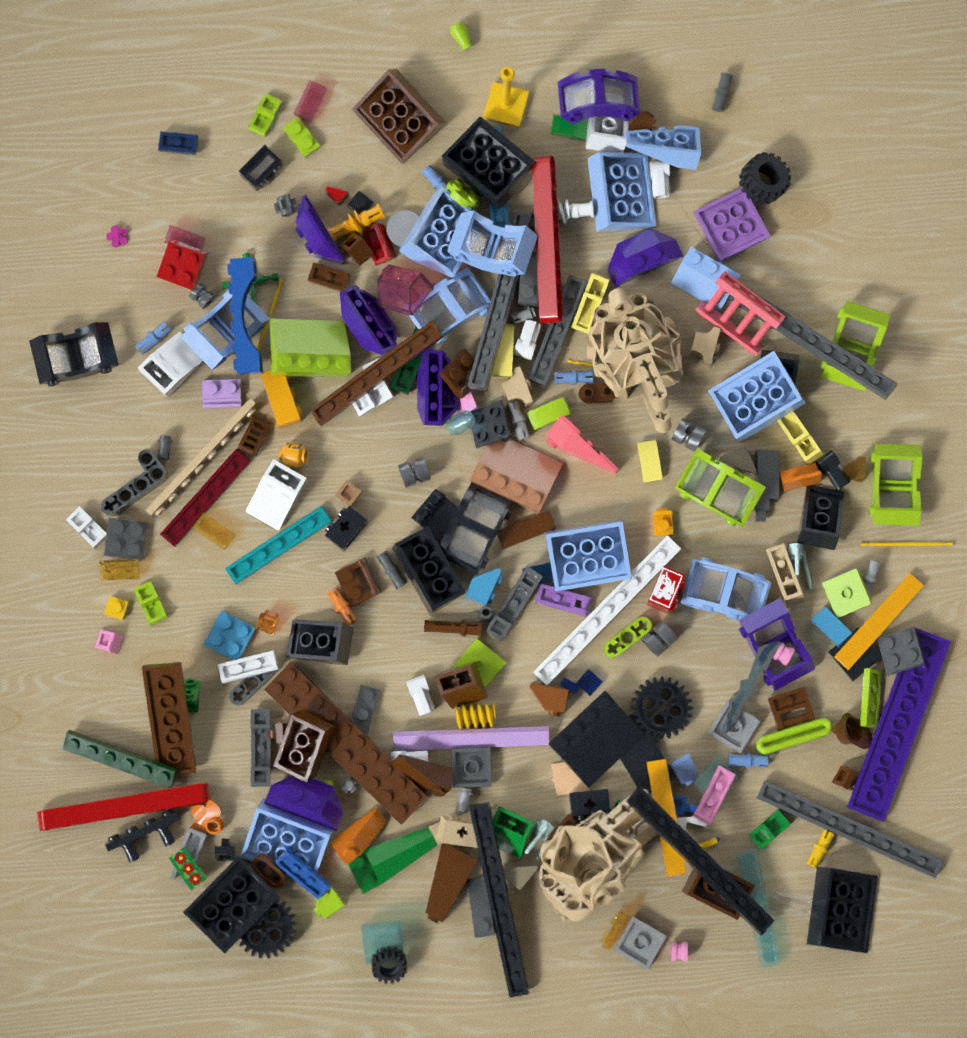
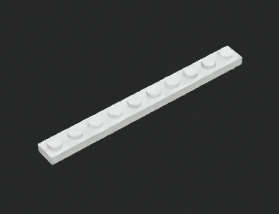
M667 535L631 572L632 579L623 580L533 673L547 686L681 548Z

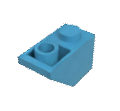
M498 568L474 577L465 594V598L483 606H487L488 603L492 604L496 594L493 592L495 585L499 586L503 579V576L500 575L502 570Z

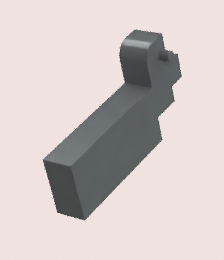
M758 449L755 451V468L757 470L755 481L766 488L753 511H755V522H766V511L769 510L770 500L779 499V450Z

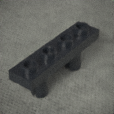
M172 809L161 814V818L156 820L154 817L144 821V825L139 828L136 825L126 829V833L121 836L117 833L108 837V841L105 843L108 852L122 847L129 863L140 858L133 844L134 840L153 831L159 832L165 847L175 843L169 826L171 823L180 820L178 810L174 812Z

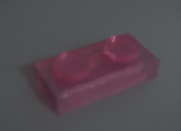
M309 80L294 111V115L312 122L327 87Z
M170 225L164 243L168 244V241L176 240L202 250L206 238Z

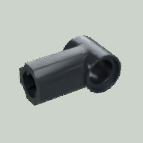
M832 450L815 460L819 470L824 475L826 474L837 491L851 482L840 466L841 463Z

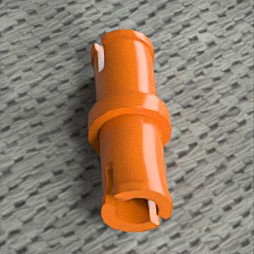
M335 588L334 591L328 592L327 595L336 607L335 611L341 615L345 624L350 626V624L357 622V618H355L349 608V602L344 600L339 589Z

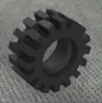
M388 946V949L381 947V952L376 950V954H373L371 959L372 974H374L375 979L378 978L379 982L384 980V984H387L388 981L394 984V980L399 982L400 977H405L407 973V959L401 949L398 951V947L395 946L394 949H391V946ZM385 962H394L397 964L393 968H385L382 966V964Z

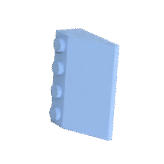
M598 152L589 157L588 166L597 232L655 228L656 219L648 156L643 153Z
M441 187L432 194L399 251L412 261L453 278L462 262L455 260L453 255L447 252L460 214L472 211V208L468 206L466 209L451 198V193L448 190L446 191L444 187ZM472 228L465 247L469 250L480 233Z
M775 351L709 390L733 435L740 443L806 404Z
M621 520L545 532L555 591L632 579L623 522Z
M262 798L256 809L240 857L253 862L256 855L263 853L275 861L288 847L318 872L333 830L264 804L265 799Z

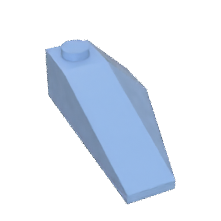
M679 125L675 126L674 129L667 130L665 127H660L658 131H650L648 129L626 131V147L678 168L697 169L701 156L699 127Z

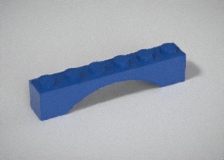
M253 257L230 259L227 270L228 275H231L229 294H232L233 302H230V312L234 316V321H231L232 333H235V340L232 341L233 351L236 352V359L233 361L234 370L239 375L263 373L262 354L251 341L245 323L247 296L257 279L256 259Z

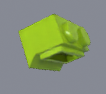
M331 887L330 894L326 893L319 898L313 910L319 918L327 919L343 908L345 904L335 889Z

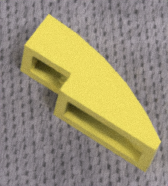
M596 273L591 274L571 328L589 334L594 310L602 303L610 281L609 278Z
M505 324L493 368V378L510 379L512 377L514 324Z
M794 411L777 420L807 464H812L824 455Z

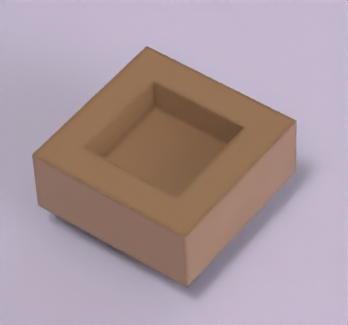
M346 480L335 496L351 507L362 491Z

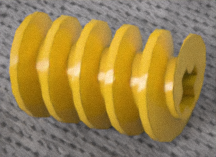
M485 703L483 709L480 704H477L476 709L470 704L468 710H466L465 705H462L460 711L456 705V719L459 729H462L464 724L467 729H470L471 723L474 724L475 728H478L479 723L485 728L487 722H489L490 727H493L496 721L494 703H492L491 708L488 703Z

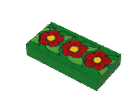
M186 847L169 858L190 890H193L207 880Z

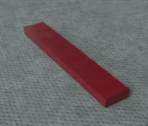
M236 448L160 535L175 547L251 461Z

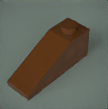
M399 754L391 763L392 767L403 772L422 790L434 796L443 797L452 789L451 767Z

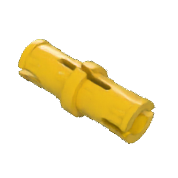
M826 829L823 830L817 844L813 846L814 850L806 862L807 865L817 869L824 854H827V848L835 834L830 831L828 832Z

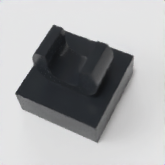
M222 838L221 846H215L216 861H233L236 858L235 846H230L229 838Z

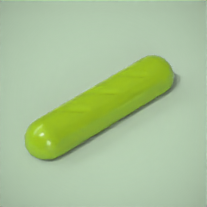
M819 718L760 737L756 743L757 750L761 754L766 755L822 738L832 732L833 725L829 719Z

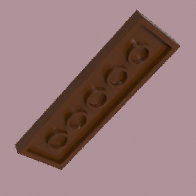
M182 662L143 665L142 674L155 761L177 768L176 774L196 773L197 767Z

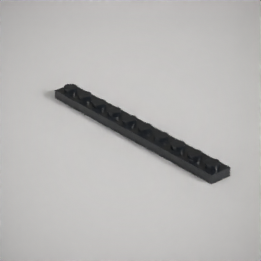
M637 787L626 802L759 935H763L775 920L642 787Z
M490 803L470 805L469 810L509 998L528 995L530 992Z

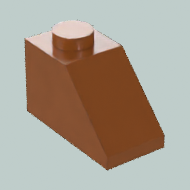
M530 683V690L543 709L549 711L548 715L560 717V714H564L569 690Z

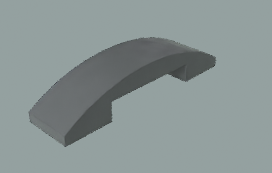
M526 566L485 631L502 641L543 576Z
M251 709V787L271 786V739H269L268 731L271 730L270 709Z

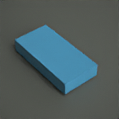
M826 607L822 608L811 619L837 647L841 646L852 635V632Z

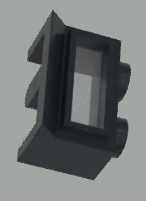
M264 144L239 170L240 176L258 191L269 183L268 179L272 175L275 176L281 171L282 160Z

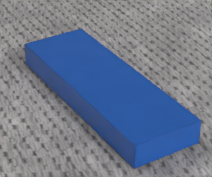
M288 847L274 862V864L317 899L321 898L332 886L328 880Z

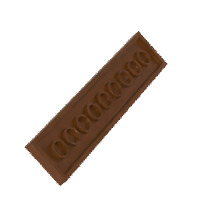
M289 662L264 689L290 716L302 709L334 725L326 751L401 825L429 797L403 772L392 767V760L293 662Z

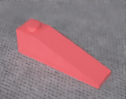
M561 415L546 434L548 439L546 442L553 449L557 447L560 451L616 474L618 468L602 452H596V448L590 440L582 439L581 431L565 416Z

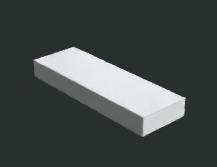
M274 650L218 664L222 684L279 670Z

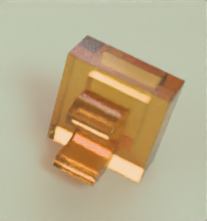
M266 610L264 613L261 612L256 629L275 635L279 614L276 613L273 617L268 615L269 610Z

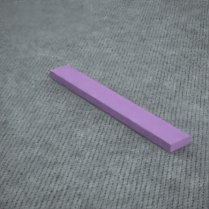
M549 726L394 732V751L548 745Z

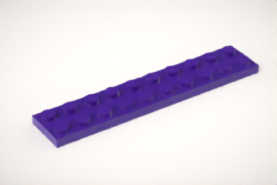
M918 628L915 629L925 665L896 674L846 807L881 822H884L951 642Z

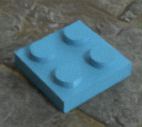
M221 611L204 646L232 660L241 659L256 628Z

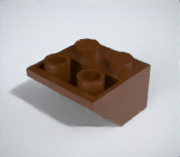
M475 661L442 671L435 676L440 694L451 709L456 708V705L460 707L488 698Z

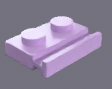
M202 380L203 409L241 408V380Z

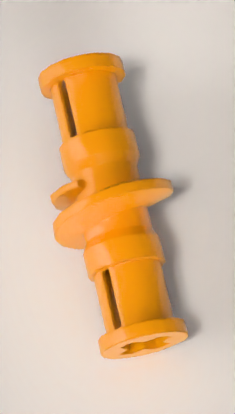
M377 203L375 207L363 211L359 215L354 210V217L348 213V220H344L332 228L329 226L327 229L336 243L337 239L350 235L354 231L362 234V227L369 226L373 222L381 218L385 219L386 217L379 203Z

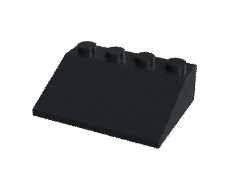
M481 116L442 155L444 166L498 210L514 195L536 163V161Z
M604 691L553 738L548 745L577 777L590 788L645 734L639 730L638 726L614 699Z
M237 856L183 913L225 954L280 896L240 856Z
M817 866L806 944L868 954L878 876Z

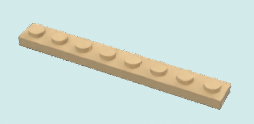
M251 398L145 510L152 518L155 515L158 517L165 510L164 506L168 501L172 502L178 496L177 492L181 487H187L191 482L190 478L195 473L198 474L204 468L203 464L208 459L212 460L218 453L216 450L221 445L225 446L231 439L229 436L234 431L238 432L244 425L242 422L247 417L251 418L255 414L257 405Z

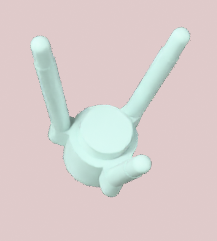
M799 543L788 544L787 553L790 560L795 561V574L799 575V561L802 560L808 588L812 589L804 545Z
M544 819L540 823L536 821L537 826L534 833L537 836L525 850L526 854L530 852L540 838L543 840L545 838L546 840L555 829ZM541 849L537 856V860H540Z

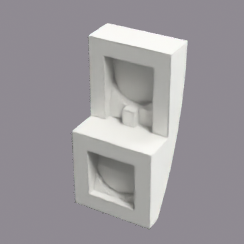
M384 380L354 402L353 406L358 415L362 416L395 396L386 380Z
M80 506L66 519L94 549L106 539V532Z
M694 817L677 818V823L684 830L687 823L702 827L707 825Z

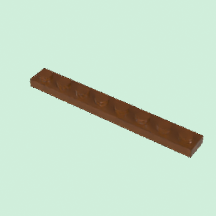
M431 320L311 408L310 412L318 424L323 426L444 337L434 321Z

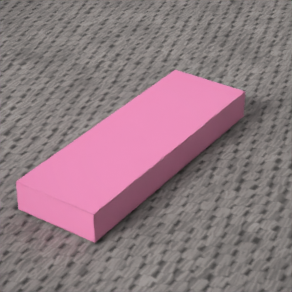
M718 766L692 817L710 826L736 774Z

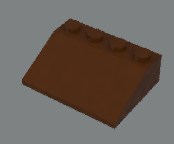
M397 68L387 70L352 109L401 164L432 139L446 124L444 119ZM421 130H424L423 136L418 141H412V137H418L421 134Z

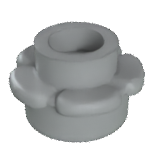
M349 776L340 788L344 791V794L348 792L352 794L358 787L357 781Z

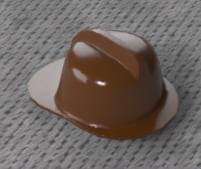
M844 713L841 720L832 727V732L837 736L840 743L844 745L854 744L862 749L870 747L872 740L870 729L860 726V720L851 714Z

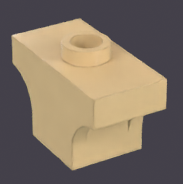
M713 327L708 333H695L690 354L699 356L703 367L710 368L713 355L718 354L720 344L717 343L721 328Z
M520 366L513 368V376L508 381L502 382L501 385L508 404L519 401L525 407L533 405L529 390H532L529 380L524 379Z

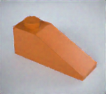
M375 807L329 842L347 865L364 852L387 823V820L378 808Z

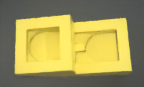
M656 439L637 442L643 482L662 480Z

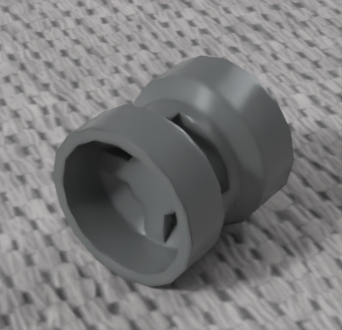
M199 283L191 291L189 297L193 301L196 300L199 306L205 309L212 303L216 295L212 291L206 290V286L203 283Z

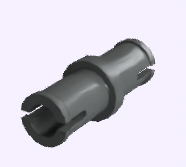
M721 73L718 88L714 92L716 94L712 107L714 111H724L726 98L730 94L729 87L733 77L731 74Z
M387 551L376 557L384 568L385 575L389 576L396 590L407 583L398 571V565L393 563Z

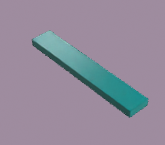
M320 506L225 569L235 585H237L329 525L332 520L324 508Z

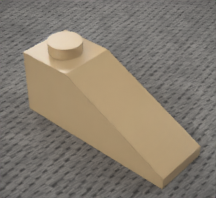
M784 543L766 549L786 607L789 608L805 602Z

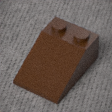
M693 869L682 892L738 920L740 915ZM725 870L751 895L755 887L754 884Z

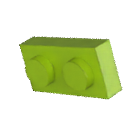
M298 116L283 127V130L305 158L321 148Z

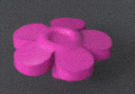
M112 226V233L106 234L107 240H113L111 242L113 247H118L119 242L125 245L128 241L126 237H122L127 234L125 228L119 230L118 226Z

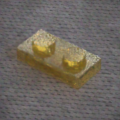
M205 513L201 515L193 526L195 531L222 550H225L235 537L234 533Z
M138 559L100 560L99 562L101 580L140 579Z
M622 912L619 915H614L610 923L613 927L610 932L606 931L601 939V942H603L602 947L610 950L628 915Z

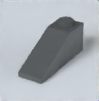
M532 252L525 274L520 275L518 307L527 308L529 306V308H537L538 278L536 252Z
M484 877L467 879L475 938L493 936L492 914Z

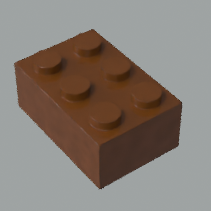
M302 709L291 714L273 766L306 783L317 777L334 725Z

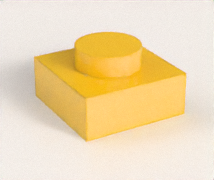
M110 596L104 615L124 620L129 602Z

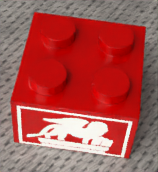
M176 240L168 241L156 277L193 290L198 285L208 252Z
M663 566L647 606L666 614L670 610L674 611L679 598H676L677 593L681 594L686 580H683L685 574Z

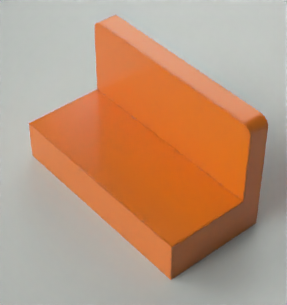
M816 463L780 471L779 478L785 492L821 483L822 473L818 471Z

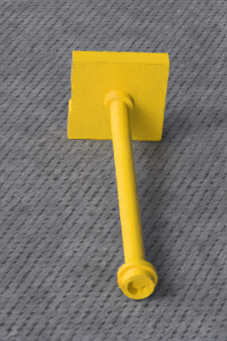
M504 67L500 72L503 84L493 82L483 119L520 128L529 91L511 87L515 71L511 67Z

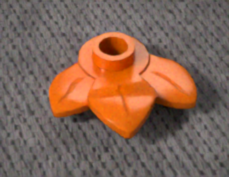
M208 800L206 806L202 804L191 806L190 809L196 821L192 823L190 828L203 833L209 832L210 834H218L223 830L224 821L220 817L221 809L216 802ZM212 822H216L218 826H214Z

